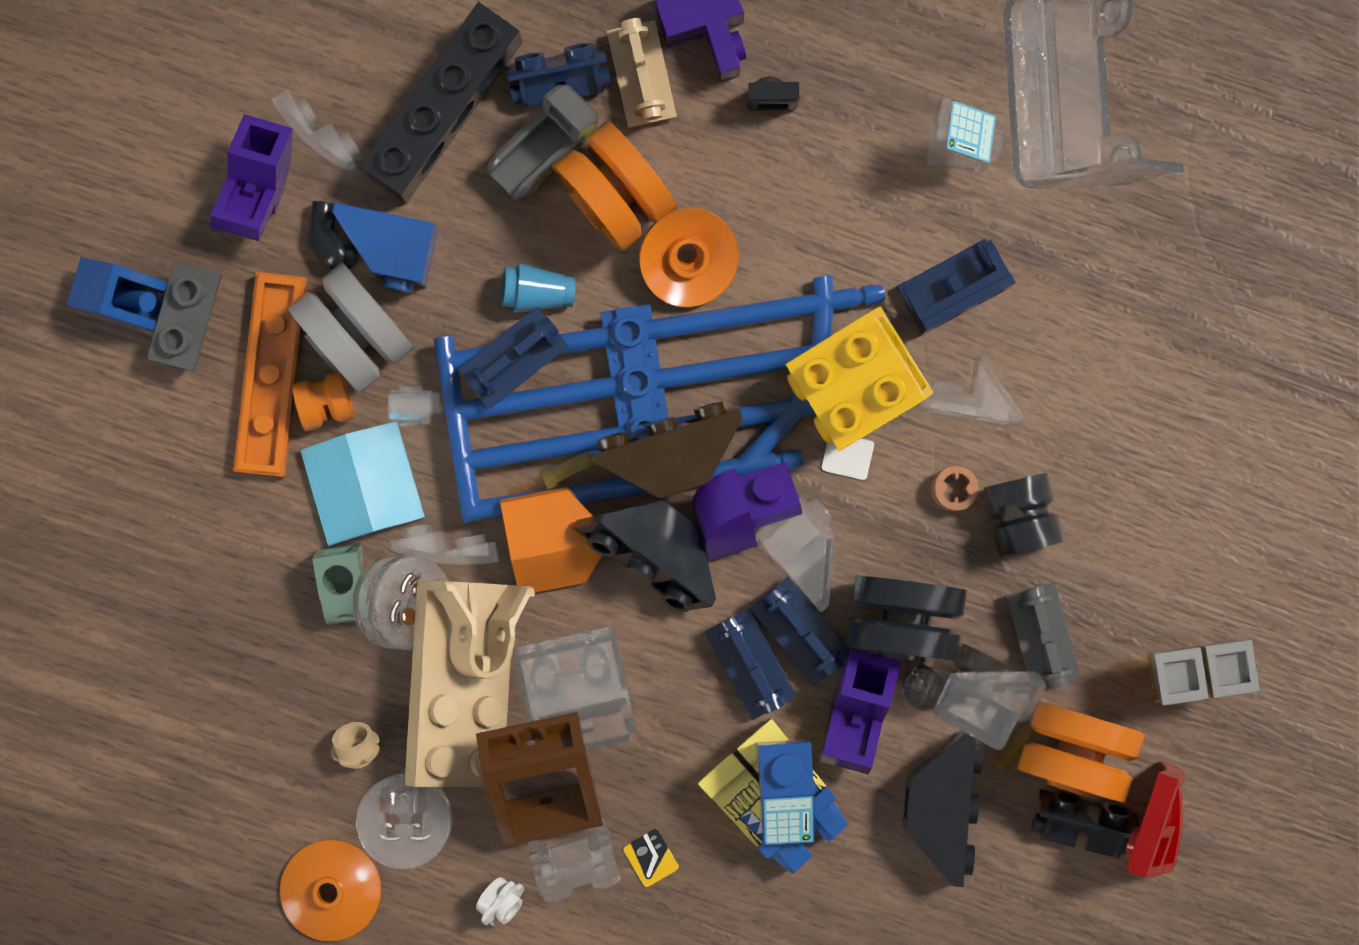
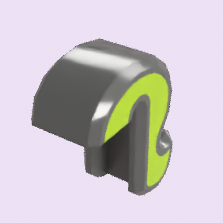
M558 85L543 97L542 106L544 108L499 149L488 162L487 173L515 201H524L533 195L543 185V181L554 171L552 165L571 149L578 151L587 141V136L595 130L598 124V113L570 85Z

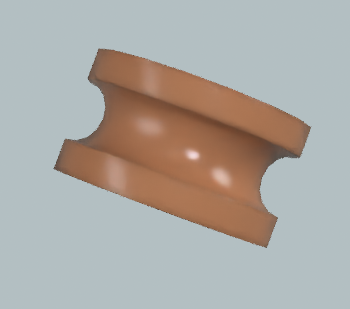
M958 465L947 467L938 472L931 484V495L936 505L943 510L951 512L961 511L971 506L979 493V484L974 473L966 467ZM949 475L952 476V480H956L960 476L967 483L962 489L966 497L960 503L958 502V497L952 498L950 502L944 496L948 489L944 480Z

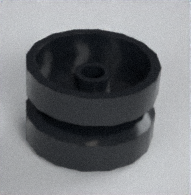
M856 575L852 601L859 607L883 610L882 620L856 617L850 620L846 646L876 650L879 656L925 662V657L958 661L961 635L954 629L930 626L931 617L957 619L963 616L967 590Z

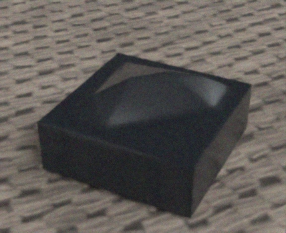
M767 76L760 78L756 82L748 83L747 109H750V111L795 110L798 107L800 99L799 82H783L776 77Z

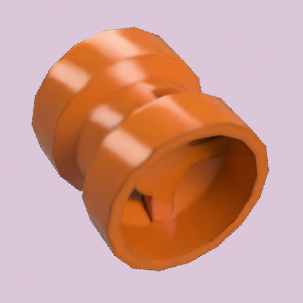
M339 371L326 374L323 381L312 383L309 380L292 383L296 409L305 432L321 428L325 421L332 419L340 423L355 419L350 391L345 377Z

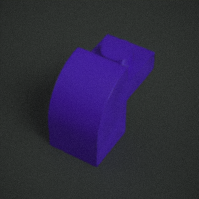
M653 0L667 47L706 36L720 82L740 76L741 66L739 62L747 59L739 31L730 33L728 29L744 22L745 13L739 0Z
M246 114L243 115L227 151V178L210 215L211 228L259 242L270 214H276L285 188L292 155L293 128Z
M786 462L739 477L735 468L713 477L709 483L702 485L692 499L693 510L701 530L709 561L757 547L754 529L803 514Z
M851 648L842 669L827 721L829 723L820 762L869 775L873 766L882 724L891 706L901 661Z

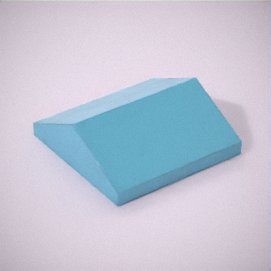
M397 421L344 434L300 450L328 546L426 518Z

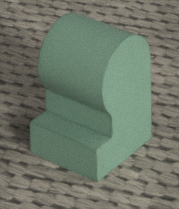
M361 543L318 549L312 561L319 600H321L326 624L332 625L368 619V597L363 572L364 560Z

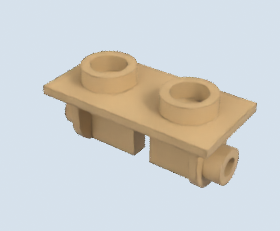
M632 18L622 21L620 28L607 30L628 128L677 118L656 21L652 20L641 23L640 18Z

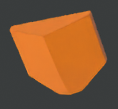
M568 487L500 500L511 563L518 586H531L536 593L587 582L602 555L592 550L587 544L588 539L573 529L578 519L591 517L592 514L579 502L575 494Z

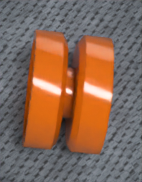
M606 120L587 136L588 148L600 165V168L597 169L584 154L572 149L555 162L552 168L569 191V197L586 219L597 230L600 229L618 250L624 252L642 237L641 224L629 208L631 204L645 219L651 222H658L676 209L677 203L662 180L638 150L611 122Z
M1037 700L1030 726L1037 733L1059 739L1057 748H1053L1036 742L1024 744L1017 769L1047 779L1046 784L1090 798L1095 794L1126 803L1133 778L1126 770L1104 764L1105 756L1108 754L1128 761L1139 759L1146 734Z

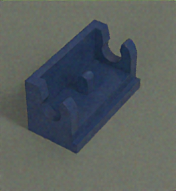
M983 239L938 265L901 283L896 288L921 334L924 335L1008 290L1016 281L1012 274H1010L993 242Z

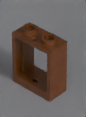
M578 712L476 733L482 776L503 847L603 826L596 785ZM530 740L536 741L534 745H526V743ZM576 768L579 785L506 800L502 783ZM546 801H551V802H552V803H548V804H543V803L546 802Z

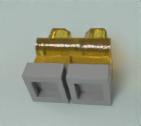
M1235 639L1147 653L1154 703L1160 702L1162 706L1209 699L1208 695L1211 698L1260 691L1252 640Z

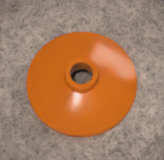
M701 208L673 210L658 222H654L646 232L639 251V267L646 285L658 298L679 307L700 306L716 299L731 284L739 263L738 244L730 227L716 214ZM686 245L692 246L694 253L689 260L681 261L677 258V253L681 247Z
M328 839L317 841L297 852L287 864L280 883L281 904L292 925L306 936L320 941L344 940L363 930L375 916L381 900L380 876L374 862L359 847L342 840ZM331 883L336 887L338 894L334 901L328 902L321 898L319 890L322 884Z

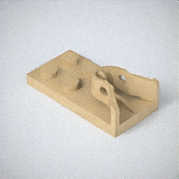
M417 580L405 785L413 787L486 788L481 771L476 733L507 727L510 662L515 642V625L529 597H535L533 587Z

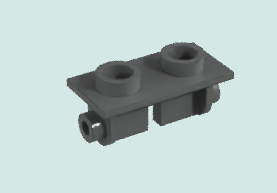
M174 262L148 353V360L163 363L177 369L195 372L222 274Z
M1055 582L1005 595L1032 693L1049 688L1064 687L1070 685L1071 682L1081 680Z

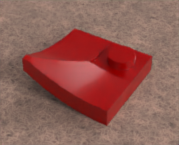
M1164 761L1160 762L1158 777L1141 827L1133 829L1127 842L1125 853L1126 856L1130 857L1126 871L1144 878L1171 873L1174 871L1177 862L1183 825L1181 787L1186 775L1175 765Z

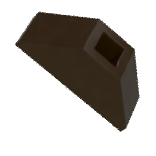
M723 401L707 404L693 410L694 419L677 424L675 417L671 416L646 424V434L628 439L626 431L602 437L596 440L599 448L586 452L590 463L650 495L663 498L710 482L743 419L739 408H724Z

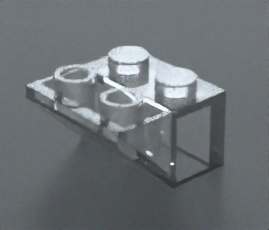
M613 626L513 648L528 722L578 712L587 751L639 739L631 696Z

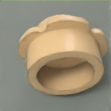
M351 722L337 729L332 737V758L335 761H339L343 767L353 769L365 767L379 753V736L365 723Z

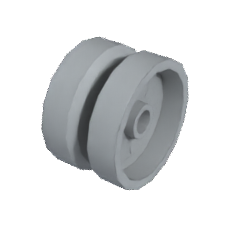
M342 262L323 278L324 289L339 306L335 311L332 312L316 294L306 292L287 309L307 333L305 338L335 372L339 371L361 394L380 378L379 367L364 350L367 346L371 344L384 360L393 364H397L415 347Z

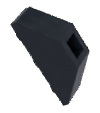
M664 500L576 521L573 529L588 539L587 544L592 550L601 555L612 557L625 567L624 571L628 577L638 583L649 585L660 593L662 601L670 608L680 612H688L689 610L713 606L716 595L701 530Z
M964 730L959 731L907 775L902 827L954 887H963L964 875H973L975 845L967 844L969 824L976 825L978 821L979 794H972L973 773L981 774L984 758L983 743H976L977 733Z

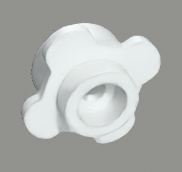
M502 877L495 879L482 893L476 905V909L483 914L481 922L485 925L490 923L493 927L498 926L500 923H508L517 914L523 901L520 897L524 891V886L520 883L516 885L512 881L507 882Z

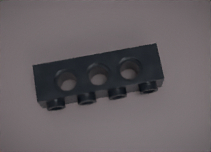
M478 1L360 164L365 174L407 204L522 45L523 41L520 30Z

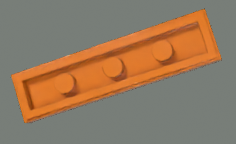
M256 272L233 467L234 472L286 478L294 408L292 383L297 382L303 330L287 308L307 292L308 279L306 277Z

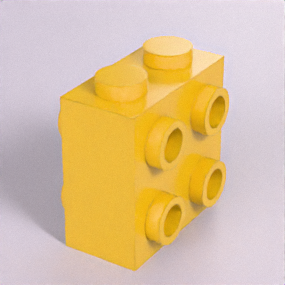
M881 306L785 364L790 371V374L787 375V380L793 392L801 401L808 400L818 416L814 418L816 429L823 440L829 445L834 443L839 452L926 400L934 393Z

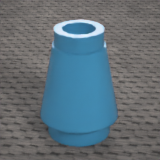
M517 263L516 267H504L501 286L502 307H512L514 313L532 311L536 307L539 310L573 307L575 277H565L562 274L522 263Z

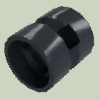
M1047 473L983 488L989 515L999 520V524L993 529L999 557L1064 542L1058 515L1048 511V505L1054 499Z

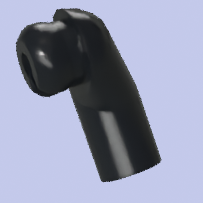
M312 201L307 238L308 247L325 268L333 270L343 262L350 270L356 263L357 251L352 244H344L334 232L336 218L333 214L334 203Z

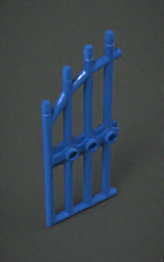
M828 275L814 278V294L659 319H652L650 304L600 312L602 328L560 334L569 346L560 354L606 347L611 377L513 392L490 410L480 398L463 399L458 371L460 367L487 346L456 351L453 336L434 338L463 523L503 517L500 504L501 499L568 487L581 504L646 494L647 492L620 478H613L480 500L475 470L588 452L599 448L596 440L626 431L628 439L646 434V424L668 417L664 393L665 388L788 369L785 364L832 336L833 311L855 308L860 304L868 306L880 303L885 300L883 286L867 285L862 286L861 289L854 287L834 291L833 276ZM814 314L811 345L670 368H660L656 339ZM793 392L790 399L737 407L740 409L743 418L739 427L769 424L738 458L720 461L712 478L733 468L736 469L739 477L783 462L787 463L789 470L803 466V455L800 450L781 451L780 454L770 452L802 417L816 415L808 400L801 401ZM614 397L619 427L476 450L471 449L467 420ZM695 415L675 417V420L678 424L694 419Z

